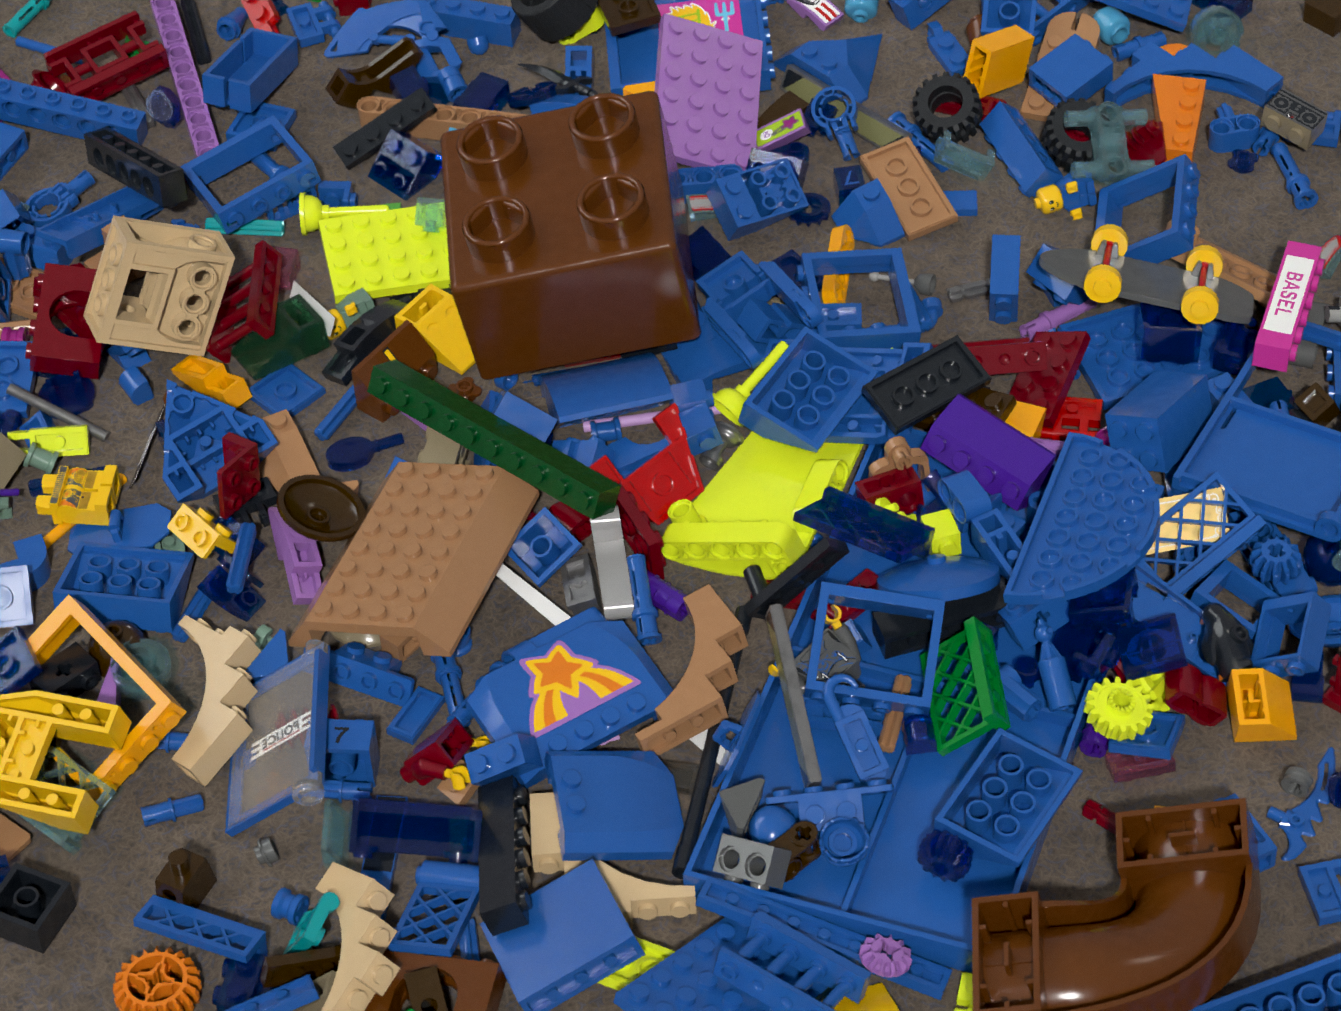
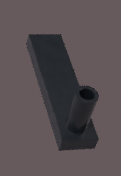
M824 537L769 585L766 583L760 566L753 565L746 568L743 574L753 596L744 605L747 616L766 620L765 615L770 605L781 604L782 607L786 606L850 552L846 542Z

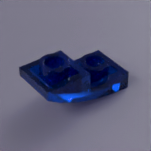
M218 564L197 588L221 608L247 622L263 606L266 600L246 581L240 594L229 593L226 586L228 573Z

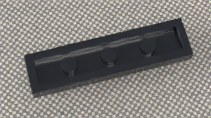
M421 87L336 144L333 148L346 168L350 170L438 110Z

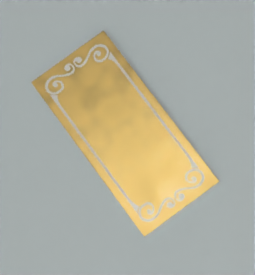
M1222 488L1206 490V500L1223 501ZM1189 493L1159 498L1160 517ZM1202 493L1194 499H1202ZM1188 503L1183 507V519L1200 520V504ZM1205 505L1204 521L1222 522L1223 507ZM1179 511L1172 518H1179ZM1165 522L1160 526L1161 538L1177 539L1178 523ZM1182 524L1181 539L1199 541L1200 525ZM1204 526L1203 542H1217L1220 540L1221 527ZM1225 528V535L1230 531V528ZM1153 542L1146 555L1154 554L1155 542ZM1159 543L1158 553L1176 550L1177 544ZM1181 545V548L1192 547L1190 545Z

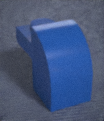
M42 533L14 541L13 545L17 559L0 564V567L29 565L32 592L42 587L51 574V564Z

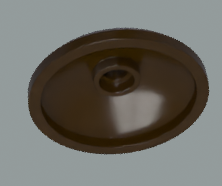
M320 475L294 477L283 484L277 496V509L285 523L298 534L315 541L336 542L351 538L355 535L365 518L364 506L356 493L343 483L329 477Z

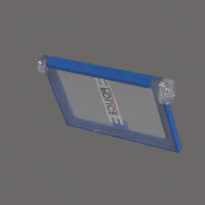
M317 639L307 641L306 653L252 684L258 692L242 711L247 715L245 721L253 731L230 757L225 833L231 837L293 802L303 806H313L319 804L324 799L323 785L325 781L330 646L325 642Z

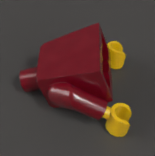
M454 718L415 747L403 761L404 766L400 768L401 777L407 783H412L416 780L422 786H425L435 778L444 781L450 778L454 790H464L466 788L465 783H471L469 772L465 766H454L467 750H471V747L479 749L491 744L486 735L473 738V735L468 734L459 721Z

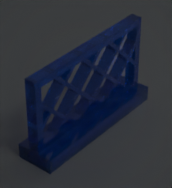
M830 486L824 489L822 499L796 511L793 518L795 522L899 564L913 556L922 559L929 556L935 532L933 527Z

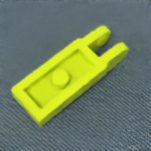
M88 424L30 428L29 430L7 432L9 440L30 439V446L32 442H35L39 448L52 453L55 451L59 452L58 457L90 454ZM19 447L24 453H28L29 448Z

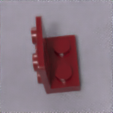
M231 432L222 437L224 466L217 471L220 517L224 519L238 511L242 505L261 490L258 443Z

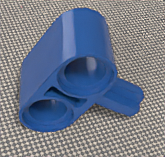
M1222 103L1220 107L1216 108L1218 118L1211 121L1209 125L1208 147L1217 153L1252 148L1254 142L1259 137L1260 119L1252 114L1235 115L1231 106H1227V103Z
M968 470L938 480L937 490L939 496L954 515L953 518L960 532L965 533L968 531L970 519L992 510L990 497Z

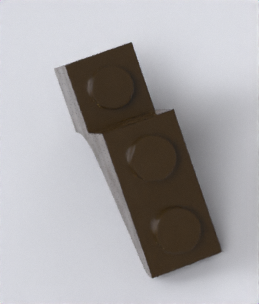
M404 37L364 67L353 70L337 68L325 89L336 104L357 109V102L363 97L370 96L374 89L397 95L406 84L424 53L412 38Z

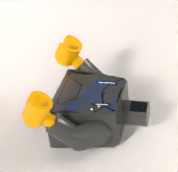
M833 604L831 609L835 613V618L833 620L829 619L827 614L825 618V624H831L833 629L831 631L827 627L823 632L816 681L826 682L833 675L846 674L854 678L860 688H865V685L857 680L861 676L859 665L861 655L857 642L847 625L839 620L842 615L841 609ZM812 643L794 659L803 695ZM773 664L769 665L768 672L770 675L778 677L779 674L776 666ZM846 682L838 683V684H840V685L851 686L850 684H848V683H846Z

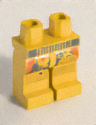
M105 465L104 471L86 470L79 467L69 470V466H60L58 474H44L42 479L43 494L51 495H37L35 505L38 515H52L54 524H63L65 522L70 524L108 526L110 512L116 508L115 504H117L122 486L117 465Z

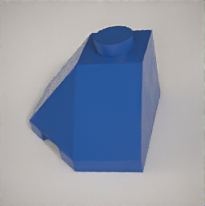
M878 178L854 189L831 216L836 227L845 224L850 226L854 240L868 242L873 246L883 247L905 237V232L892 202Z

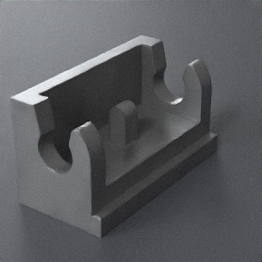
M588 553L570 558L560 568L567 609L572 610L575 616L588 608L596 607L604 615L597 573Z

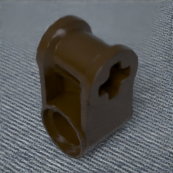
M808 821L794 824L787 832L768 844L792 851L784 882L792 880L801 870L821 856L818 830L813 823Z

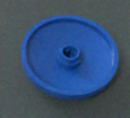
M933 554L927 556V558L911 561L882 573L877 579L878 590L952 601L987 592L1000 583L1001 578L999 565L990 560L967 556Z

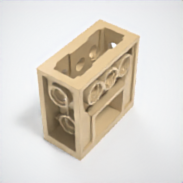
M113 216L83 316L97 343L204 357L235 256L220 231ZM131 269L147 271L139 297L123 295Z

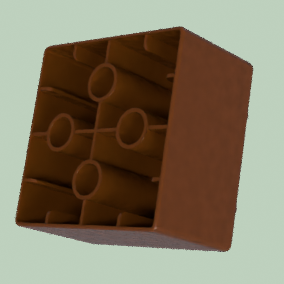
M645 91L626 96L615 93H599L585 98L576 106L512 119L501 115L486 116L473 121L465 128L447 131L442 134L440 142L450 290L481 378L486 380L693 340L699 337L701 329L683 187L661 103L656 92Z

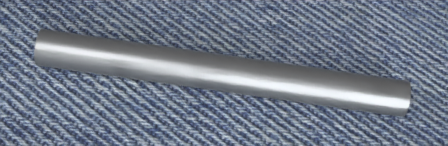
M12 383L6 390L7 394L69 425L88 424L89 435L103 442L110 436V432Z

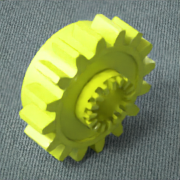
M1116 677L1113 683L1108 678H1103L1101 685L1095 682L1092 690L1088 691L1083 712L1089 714L1086 720L1087 723H1091L1095 729L1094 731L1099 732L1105 738L1118 741L1130 739L1132 741L1137 733L1144 735L1146 728L1150 726L1154 705L1149 704L1151 696L1141 694L1142 686L1132 687V680L1130 679L1124 684L1121 683L1119 677Z

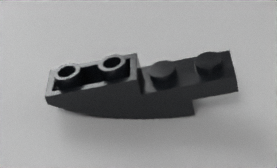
M392 299L373 307L355 320L333 343L338 351L322 370L324 377L330 381L347 386L352 379L351 370L396 330L394 316L407 303Z

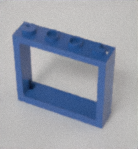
M274 115L180 167L183 169L184 177L190 189L226 234L231 233L297 196L300 192H304L321 182L312 159ZM280 143H283L299 162V164L224 206L219 204L205 186Z
M1183 154L1100 189L1095 230L1106 224H1114L1121 227L1124 206L1175 186L1171 229L1129 245L1124 256L1157 264L1192 250L1194 234H1196L1195 220L1198 214L1197 198L1199 197L1198 186L1199 178L1201 177L1197 164L1192 163L1187 155Z
M901 248L801 253L800 265L795 267L797 272L796 281L801 282L802 286H800V289L816 305L823 320L824 316L815 275L888 271L901 327L827 331L824 320V322L812 329L814 332L838 347L903 349L904 342H920V324Z
M822 581L804 697L819 701V704H825L822 692L826 682L816 681L827 605L834 604L932 620L922 697L860 687L853 689L852 686L837 684L834 689L836 698L842 706L855 704L872 707L873 711L883 714L891 713V711L904 712L903 715L912 718V716H928L931 707L945 600Z

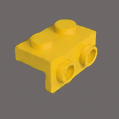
M183 503L167 525V528L203 559H207L215 546L231 554L234 552L236 541L230 537L233 532L219 522L215 524L212 521L214 515L203 507L197 510Z

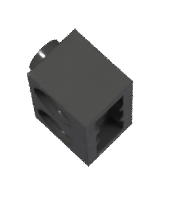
M722 833L713 871L725 874L724 880L739 884H743V880L751 881L750 887L765 891H769V887L782 889L792 851Z

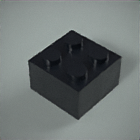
M15 862L0 884V938L44 954L77 906L71 883Z

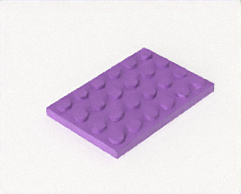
M664 13L660 18L654 92L657 93L661 103L676 163L691 167H715L716 165L735 164L740 166L743 171L754 168L763 41Z

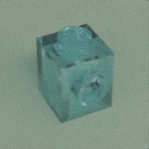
M417 197L415 225H423V231L439 232V227H446L444 199Z

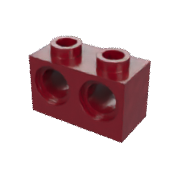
M903 466L904 470L896 468L855 482L858 507L866 521L874 519L870 517L869 510L874 509L875 501L882 497H886L891 504L897 503L899 505V511L897 512L902 511L905 514H910L925 508L921 480L912 466L908 469L906 466Z

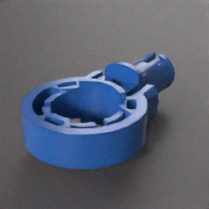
M830 86L822 89L816 94L811 104V113L816 125L826 132L828 139L831 141L834 138L830 127L833 128L844 161L852 160L849 150H851L854 159L858 158L860 152L848 124L850 120L854 132L858 130L856 122L858 105L853 94L840 86ZM843 96L847 97L852 103L849 105L847 99L843 98ZM834 100H844L846 111L840 117L831 119L823 116L821 108L824 109L827 103ZM819 104H820V107H821V108H819V114H820V116H817V109H818V106H819Z
M83 170L68 183H57L52 188H45L31 195L25 203L27 212L33 220L31 225H34L35 228H40L72 213L73 208L80 203L77 197L95 184L92 175ZM50 204L58 207L54 212L50 213L51 217H48L47 214L41 215L37 211L41 210L43 206Z

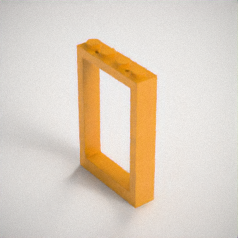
M68 594L0 669V695L19 692L28 682L27 674L45 663L81 624L150 696L156 704L126 736L122 749H114L90 777L62 747L49 748L47 751L81 789L86 790L93 799L102 804L116 793L119 786L129 775L137 770L139 764L148 754L157 748L159 742L168 732L178 725L180 719L187 711L84 604Z

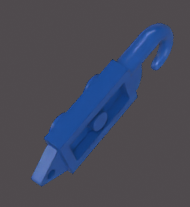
M833 675L824 684L823 698L859 781L864 780L867 783L870 780L886 779V770L890 767L864 710L855 704L840 706L834 693L836 685L841 682L850 684L853 689H858L859 685L849 675Z

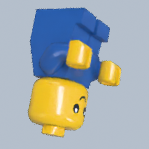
M1085 168L1067 174L1055 182V184L1039 188L1036 191V198L1033 199L1036 209L1040 208L1043 214H1050L1064 208L1070 211L1074 221L1083 218L1082 206L1097 204L1094 181Z

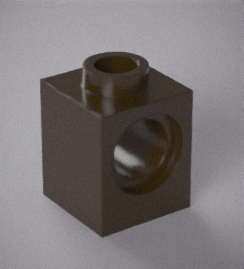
M1317 382L1294 400L1299 411H1303L1313 423L1324 427L1341 413L1335 401Z

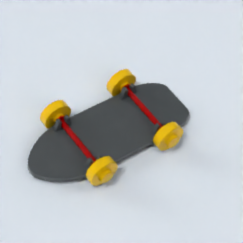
M1106 224L1095 230L1091 240L1092 250L1055 249L1042 252L1040 255L1039 265L1044 270L1065 282L1084 288L1086 295L1098 303H1108L1117 297L1179 310L1189 322L1202 325L1211 322L1214 318L1240 324H1249L1252 319L1253 294L1219 277L1223 270V258L1216 248L1209 245H1200L1193 248L1186 259V270L1125 257L1124 255L1128 249V236L1126 232L1119 226Z

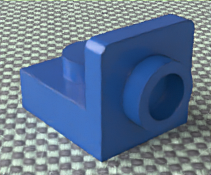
M321 181L318 184L319 199L322 205H330V207L358 206V194L353 192L352 181Z

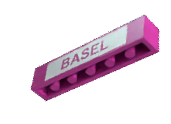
M1288 240L1255 341L1252 366L1287 372L1289 362L1296 361L1299 347L1296 344H1301L1304 327H1306L1308 322L1309 310L1312 309L1320 276H1322L1325 259H1321L1322 247Z

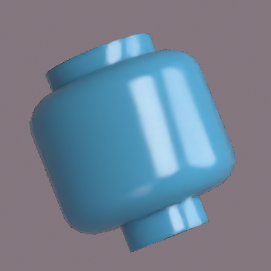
M845 0L844 11L855 22L864 23L877 15L879 0Z
M1106 6L1094 14L1093 18L1100 27V40L1107 45H1116L1127 39L1130 33V21L1119 9Z

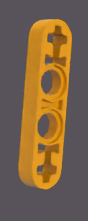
M845 224L832 228L828 252L854 250L855 240L850 226ZM850 274L824 275L822 285L824 304L846 302Z

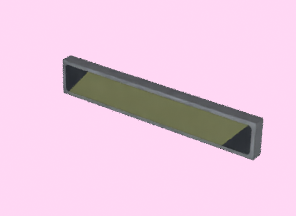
M789 64L786 67L779 89L784 92L790 90L811 105L816 94L830 86L794 64ZM843 96V98L847 99L850 105L852 102L847 97ZM834 100L827 103L824 109H821L824 116L834 119L840 117L846 111V105L844 100ZM856 101L858 105V116L856 119L858 130L854 132L849 120L848 124L851 132L878 148L907 136L912 139L913 134Z
M781 604L770 605L765 617L804 788L819 786L822 777L783 607Z

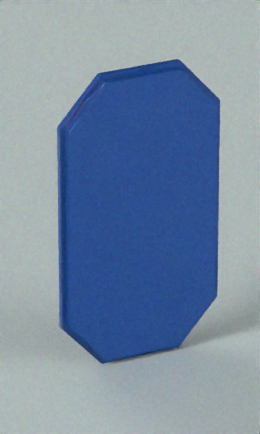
M158 503L122 510H111L108 526L76 524L72 527L69 536L68 552L73 554L79 542L139 548L153 547L170 533L167 525L171 521L172 511Z
M758 690L746 706L738 723L723 720L712 736L716 743L726 749L712 781L713 788L719 786L740 750L761 699V694ZM731 731L733 734L730 740L726 739V734Z

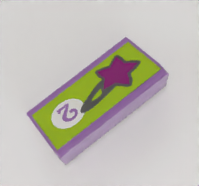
M799 108L758 128L756 140L758 152L762 155L768 154L811 133L802 109Z

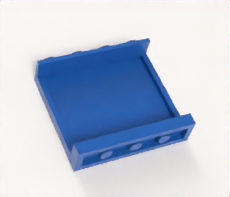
M593 858L529 895L532 903V909L528 910L529 924L492 936L484 922L480 923L503 973L524 1011H549L645 955Z

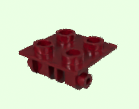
M1154 119L1151 121L1146 120L1136 128H1132L1131 133L1127 131L1124 133V136L1121 135L1112 140L1109 151L1113 155L1117 153L1120 181L1167 161L1162 121L1157 123Z

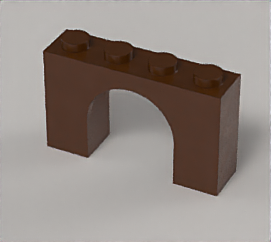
M388 949L385 950L383 955L396 964L400 970L384 995L380 996L375 993L364 1010L401 1011L407 999L404 974L436 966L440 983L450 986L458 992L453 1011H498L506 978L500 963L489 959L475 961L455 955L452 957H440L389 951Z

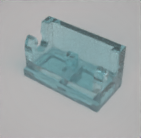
M945 130L944 138L938 137L936 140L934 162L978 181H983L995 165V151L988 149L987 156L951 141V132Z

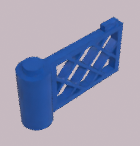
M425 860L422 866H418L416 869L415 882L417 887L396 928L393 927L397 930V933L388 945L389 951L452 957L479 901V865ZM424 894L438 896L426 902L422 899ZM458 898L468 899L457 905L452 902ZM444 904L448 907V909L436 914L432 911V909ZM423 913L428 916L417 922L412 920L413 917ZM454 916L458 919V921L446 926L442 922ZM432 925L438 928L427 934L422 932L423 929ZM413 933L417 936V938L410 941L401 940ZM443 937L448 939L446 945L432 943Z

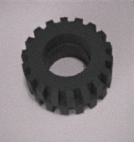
M943 72V76L940 77L937 74L932 75L931 81L925 79L922 82L923 88H917L915 91L917 97H913L912 101L914 117L922 135L929 138L934 144L940 141L941 146H947V142H951L952 146H958V141L962 140L963 143L969 141L968 136L972 135L974 137L977 133L976 127H981L979 124L982 122L981 117H983L981 100L974 83L971 84L970 79L967 77L961 79L960 74L955 72L953 76H950L949 72ZM952 101L962 105L961 109L951 117L943 118L934 115L936 108L945 102Z
M1069 98L1067 103L1061 101L1057 107H1053L1050 111L1043 129L1041 142H1043V147L1051 159L1055 161L1054 163L1058 168L1062 166L1066 172H1070L1071 169L1078 171L1085 168L1089 172L1093 169V166L1098 167L1102 160L1105 159L1114 136V124H1110L1112 118L1109 114H1104L1105 109L1102 106L1099 108L1095 106L1096 102L1092 100L1090 103L1085 102V98H1079L1078 101H1075L1074 98ZM1079 130L1085 133L1090 140L1084 142L1076 141L1070 138L1065 131Z

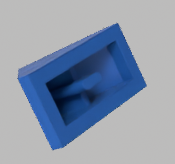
M280 628L245 670L253 678L250 681L251 684L290 662L288 639L285 631Z

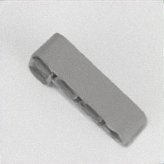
M615 505L614 512L593 520L590 518L604 614L608 621L631 619V614L634 610L618 505Z

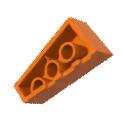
M1161 74L1152 75L1151 99L1154 107V117L1157 123L1163 122L1167 161L1186 154L1193 163L1205 102V79Z

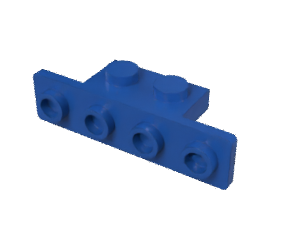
M349 642L336 651L330 650V682L401 707L413 695L415 683L413 678L399 674L402 661L393 658L387 652H375L366 649L363 644L358 642ZM318 645L316 648L304 647L303 657L314 656L315 650L320 648L323 651L324 647ZM314 668L305 673L314 675Z
M886 779L867 781L868 787L855 788V783L836 784V790L823 791V786L804 788V794L792 795L791 790H778L772 792L773 797L765 799L768 806L798 803L800 822L808 821L813 823L819 832L828 821L841 816L849 817V819L856 818L859 820V823L865 826L862 796L893 793L895 790L894 785L887 784Z

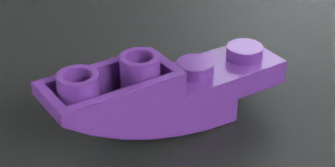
M269 507L268 514L278 560L284 561L293 605L310 604L322 584L319 572L323 565L316 541L295 532L282 519L277 507Z

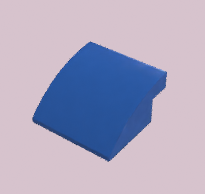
M651 352L538 376L542 398L546 399L549 415L558 419L553 429L664 406L674 399L667 376L659 360Z

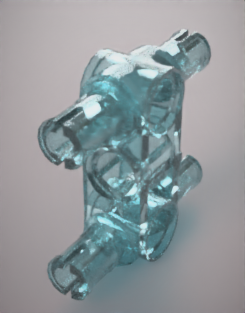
M1106 101L1099 106H1091L1088 110H1066L1064 112L1063 121L1066 128L1088 127L1090 129L1094 161L1073 162L1071 164L1072 179L1095 178L1105 185H1111L1155 166L1153 159L1131 160L1128 155L1124 126H1144L1148 121V113L1145 108L1123 109V107L1114 102ZM1101 115L1107 116L1110 121H1106ZM1109 166H1113L1117 172L1111 171Z

